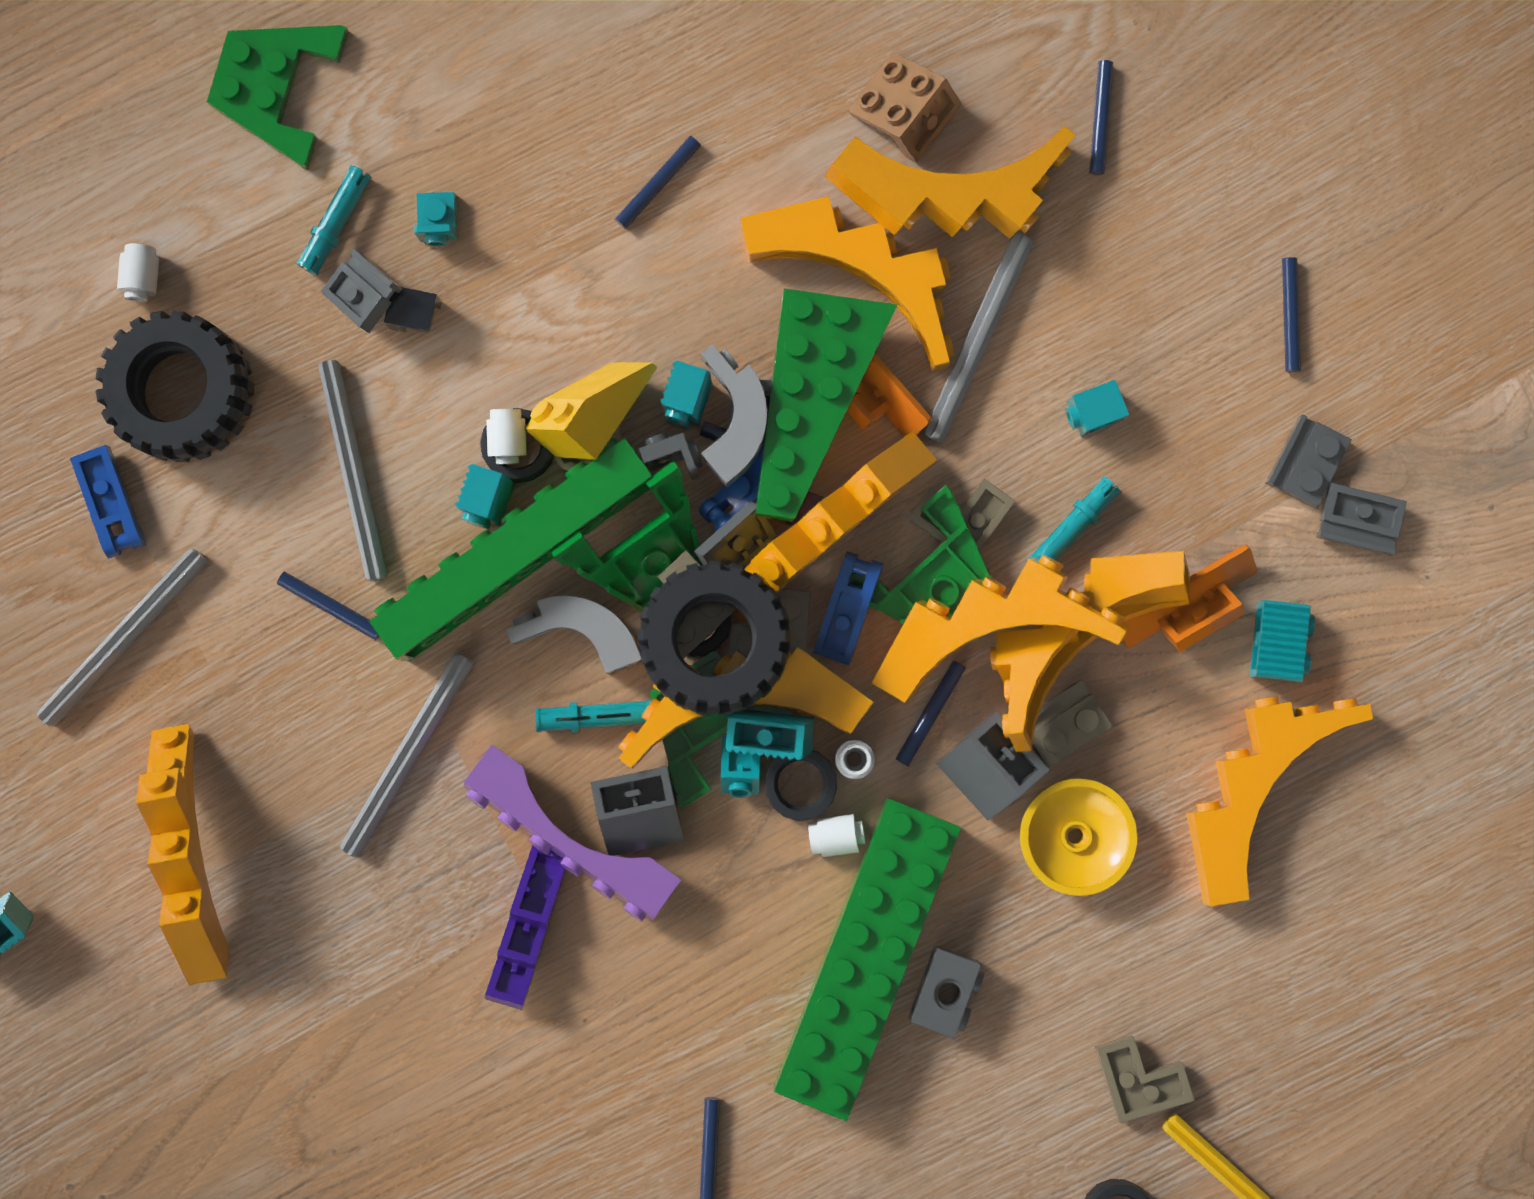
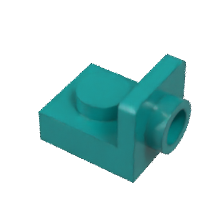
M455 192L416 193L417 225L414 226V234L419 241H425L427 246H445L448 244V240H458L457 198Z
M722 736L721 793L729 794L735 798L758 795L760 793V756L757 753L751 755L749 752L743 754L742 751L736 754L734 750L729 753L725 749L726 736Z

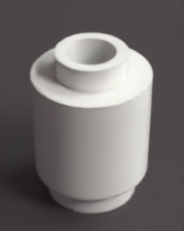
M143 244L125 245L124 252L120 254L117 291L124 294V299L133 302H147L148 297L156 295L159 258L156 257V248Z
M521 409L490 410V419L486 420L488 456H496V464L519 463V456L527 455L525 419H521Z
M859 740L846 741L838 747L835 753V765L838 771L847 778H863L871 772L874 766V753L865 742ZM850 752L860 754L861 762L855 767L848 765L846 757Z
M854 814L817 819V823L808 824L812 855L822 854V857L859 853V845L866 844L863 821L856 822Z

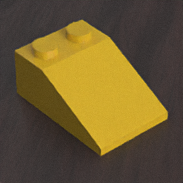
M611 362L539 402L532 410L531 420L525 427V430L555 457L596 460L658 367L653 362Z

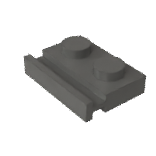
M352 248L350 260L347 264L345 262L340 264L320 292L358 327L370 333L391 305L390 297L395 291L400 293L402 288L367 257Z
M1303 414L1300 415L1265 483L1280 489L1281 492L1313 508L1318 507L1352 439L1319 422L1316 423L1308 419Z
M1331 483L1327 489L1320 518L1321 524L1316 538L1393 556L1395 555V544L1399 538L1407 501Z

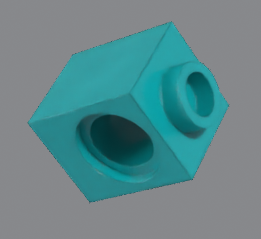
M1116 380L1073 395L1067 401L1069 407L1065 408L1071 428L1073 430L1078 428L1080 436L1121 422L1129 416Z

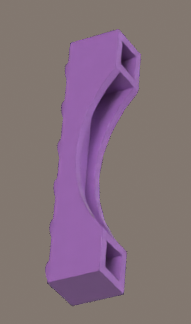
M493 745L490 746L464 781V788L469 791L466 797L482 809L489 805L500 813L497 819L514 832L518 828L524 830L531 835L529 842L545 854H548L550 850L563 858L560 864L566 870L577 877L584 873L595 881L592 887L608 899H611L613 895L626 903L623 909L640 922L644 918L652 922L681 881L680 878L650 857L625 858L610 856L588 849L567 837L551 823L538 806L528 786L523 766Z

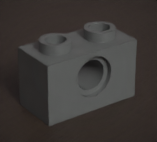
M934 944L908 1016L910 1022L955 1039L957 1031H964L967 1026L971 1009L966 1008L970 995L971 993L977 995L984 978V972L979 971L981 967L980 962ZM948 982L956 984L958 986V995L953 1001L943 1002L938 999V990L941 985Z

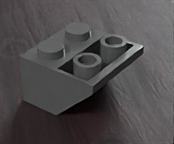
M992 712L936 763L987 821L1022 796L1050 770L1033 751H1015L1010 738H1005L1003 734L1002 716L998 712Z
M669 766L590 782L598 822L608 855L616 856L685 841Z

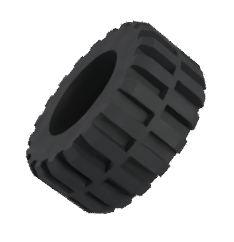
M173 310L171 315L166 314L164 311H157L150 314L151 320L146 321L141 317L130 322L132 329L126 333L120 329L113 336V339L117 341L113 349L105 347L101 358L107 360L104 369L97 368L95 379L103 383V389L96 390L97 402L106 408L101 412L106 423L114 426L113 432L121 440L131 444V447L165 461L171 459L176 462H189L192 457L202 460L210 457V450L214 448L220 451L230 444L226 438L231 433L238 436L244 426L239 424L243 415L250 416L252 405L247 402L248 395H254V383L248 379V375L252 373L249 362L242 357L243 351L226 333L206 319L197 315L192 317L184 311ZM180 353L191 354L197 357L206 369L207 389L205 396L197 409L187 417L173 422L162 421L152 415L148 409L145 398L147 379L154 367L163 359Z
M709 561L708 565L698 566V563L687 565V570L678 574L673 572L666 577V582L660 588H655L650 595L651 600L648 606L643 608L640 617L642 620L641 627L638 629V642L640 644V656L643 665L657 689L666 698L673 701L675 705L685 710L689 709L697 712V714L707 716L709 714L730 715L732 712L741 709L744 711L754 706V703L759 699L767 696L784 672L790 649L789 619L786 609L783 608L779 600L780 597L773 587L770 589L764 582V578L756 572L753 574L744 570V566L735 563L732 566L723 565L721 561ZM711 602L724 603L736 608L747 619L752 631V647L744 663L736 670L719 676L701 674L692 669L683 660L677 643L679 627L686 615L694 608Z

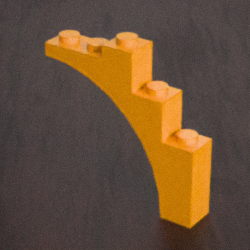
M1064 125L1044 146L1022 160L995 170L971 174L935 173L910 167L880 154L855 136L831 164L824 177L894 236L902 226L909 230L924 213L951 237L961 227L968 231L982 215L1010 239L1019 229L1026 233L1038 219L1039 215L1035 210L1043 200L1037 194L1050 179L1045 173L1052 164L1058 169L1071 154L1072 150L1068 147V144L1076 134Z
M829 196L740 217L749 262L772 259L810 260L837 267L863 279L885 295L893 304H897V309L908 320L922 343L931 371L934 372L947 368L950 362L949 357L954 356L953 345L950 335H943L940 321L944 320L945 316L940 297L934 298L933 295L944 291L945 281L950 280V272L946 258L939 259L937 248L892 258L891 255L897 254L894 236L891 232L886 233L885 228L880 223L838 233V229L843 228L842 216L839 206L832 207Z
M912 431L865 464L842 487L820 501L797 524L771 541L750 561L751 563L744 570L751 574L756 572L764 578V582L770 589L773 587L776 593H778L856 526L914 482L937 459ZM736 610L733 613L741 623L747 620L740 611Z
M1184 551L1091 558L1090 574H1085L1084 576L1085 592H1081L1090 598L1088 605L1101 612L1104 607H1107L1125 618V622L1130 618L1157 609L1190 604V570ZM1038 625V629L997 632L996 647H991L990 660L992 669L998 670L1004 683V696L1006 702L1009 703V713L1003 714L1002 718L1003 734L1005 738H1010L1016 752L1032 751L1035 724L1046 695L1061 671L1083 648L1099 637L1098 635L1061 625Z
M1042 555L1040 560L1032 557L1028 559L1009 595L1004 593L1006 589L1004 585L992 578L985 577L984 581L980 579L971 581L953 616L948 614L950 611L949 607L935 599L929 598L928 602L924 600L915 602L872 684L901 701L907 702L913 699L929 674L951 653L974 638L998 629L1027 624L1061 625L1091 632L1119 645L1123 642L1130 628L1122 624L1125 618L1119 613L1107 607H1104L1101 612L1088 605L1090 598L1073 588H1069L1067 592L1061 590L1069 577L1061 572L1063 568L1061 563L1046 555Z
M797 647L793 653L789 652L784 672L779 681L772 687V691L764 698L755 702L754 706L766 705L795 709L823 719L845 733L851 734L873 701ZM738 651L734 653L732 658L725 654L712 673L716 676L728 674L740 667L746 660V657ZM665 696L661 702L654 698L641 716L646 720L638 733L631 730L618 747L623 752L619 760L634 769L653 746L677 728L703 715L689 709L685 710L675 705L673 701Z
M1278 696L1256 699V707L1245 709L1253 754L1250 755L1249 748L1226 751L1227 759L1216 760L1224 806L1220 807L1219 800L1196 804L1197 811L1186 812L1203 904L1217 906L1249 900L1247 862L1250 837L1259 809L1272 785L1289 764L1316 741L1344 727L1372 720L1373 715L1370 704L1358 705L1357 698L1334 701V709L1320 711L1319 704L1295 708L1296 716H1294L1291 702L1279 703Z
M190 724L152 731L147 772L139 776L136 804L151 834L148 866L163 895L159 926L188 984L193 985L227 978L230 948L213 904L204 867L193 784L194 733Z

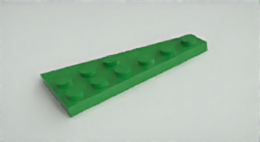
M784 288L755 517L794 521L897 308V304Z

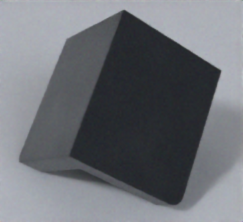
M401 287L400 293L395 291L389 299L392 303L386 310L384 323L391 330L405 332L406 328L429 332L435 308L440 309L442 304L438 295Z

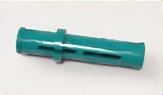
M350 165L349 171L318 226L312 227L310 231L312 237L301 257L297 260V266L300 268L305 267V271L318 276L332 247L337 248L340 243L338 236L367 184L372 179L368 173L362 174V169Z
M1103 476L1101 481L1082 501L1077 500L1073 504L1075 509L1037 550L1026 559V562L1032 557L1040 560L1042 555L1057 561L1091 524L1096 525L1100 521L1099 515L1122 493L1117 486L1113 487L1114 483Z
M651 700L578 706V702H570L568 707L536 708V730L538 733L541 731L571 729L572 733H578L581 728L644 724L646 720L641 716L651 703ZM631 713V714H624V715L598 716V715H606V714Z

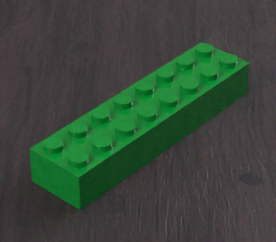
M624 438L620 442H617L616 439L609 441L596 460H593L588 465L583 461L572 467L565 473L567 480L556 488L552 484L544 487L533 496L536 501L525 510L517 507L509 512L501 520L504 525L493 533L488 529L477 535L470 541L472 548L459 556L455 552L438 564V567L441 569L430 578L423 575L414 580L406 587L409 593L398 601L390 598L374 610L377 616L369 622L394 658L406 662L412 661L554 559L550 550L574 532L579 530L585 537L649 491L650 488L645 481L651 478L652 475L627 440Z
M885 798L774 1082V1093L844 1121L848 1120L961 829L960 826L890 798Z

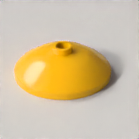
M1067 779L1046 787L1031 801L1021 822L1020 846L1027 866L1043 884L1063 894L1087 896L1108 889L1127 872L1136 852L1137 828L1130 808L1114 790L1093 780ZM1077 828L1081 832V838L1078 842L1071 843L1068 839V833L1070 830Z

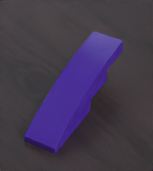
M532 845L509 913V920L497 953V961L485 993V1000L523 1010L566 870L560 864L563 858L551 850L548 854H545Z

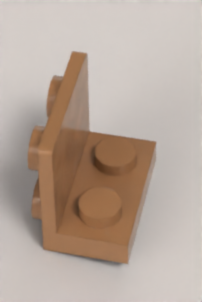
M892 53L851 104L848 111L851 116L892 136L905 157L917 163L962 103L945 77Z

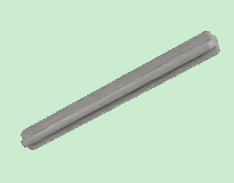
M1015 233L1011 237L931 414L932 421L923 431L924 436L932 441L942 443L945 440L1031 250L1033 241L1024 234Z
M337 360L323 361L319 363L318 368L365 578L371 582L382 580L387 577V571L341 366Z
M193 548L189 549L38 710L37 716L43 723L48 726H55L207 564L206 558L199 551Z
M460 653L453 655L340 844V849L352 857H358L472 668L473 662L471 659Z

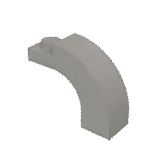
M712 344L701 353V358L729 393L734 404L732 422L724 435L701 454L704 461L728 488L751 467L759 455L767 426V406L761 382L750 364L737 374L734 370L739 366L725 348L719 352Z
M555 596L538 600L537 604L542 616L536 618L534 612L525 614L513 620L514 627L506 629L510 642L513 645H519L560 629L581 632L594 644L606 674H611L642 662L639 646L624 622L604 606L580 597Z

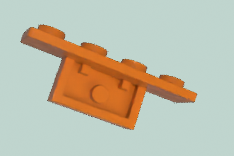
M874 353L847 412L863 430L885 414L904 436L912 431L918 435L932 421V417Z
M1245 544L1190 576V604L1157 609L1123 622L1122 624L1130 628L1123 640L1125 646L1131 648L1161 630L1180 653L1246 614L1243 604L1229 589L1257 573L1251 549Z

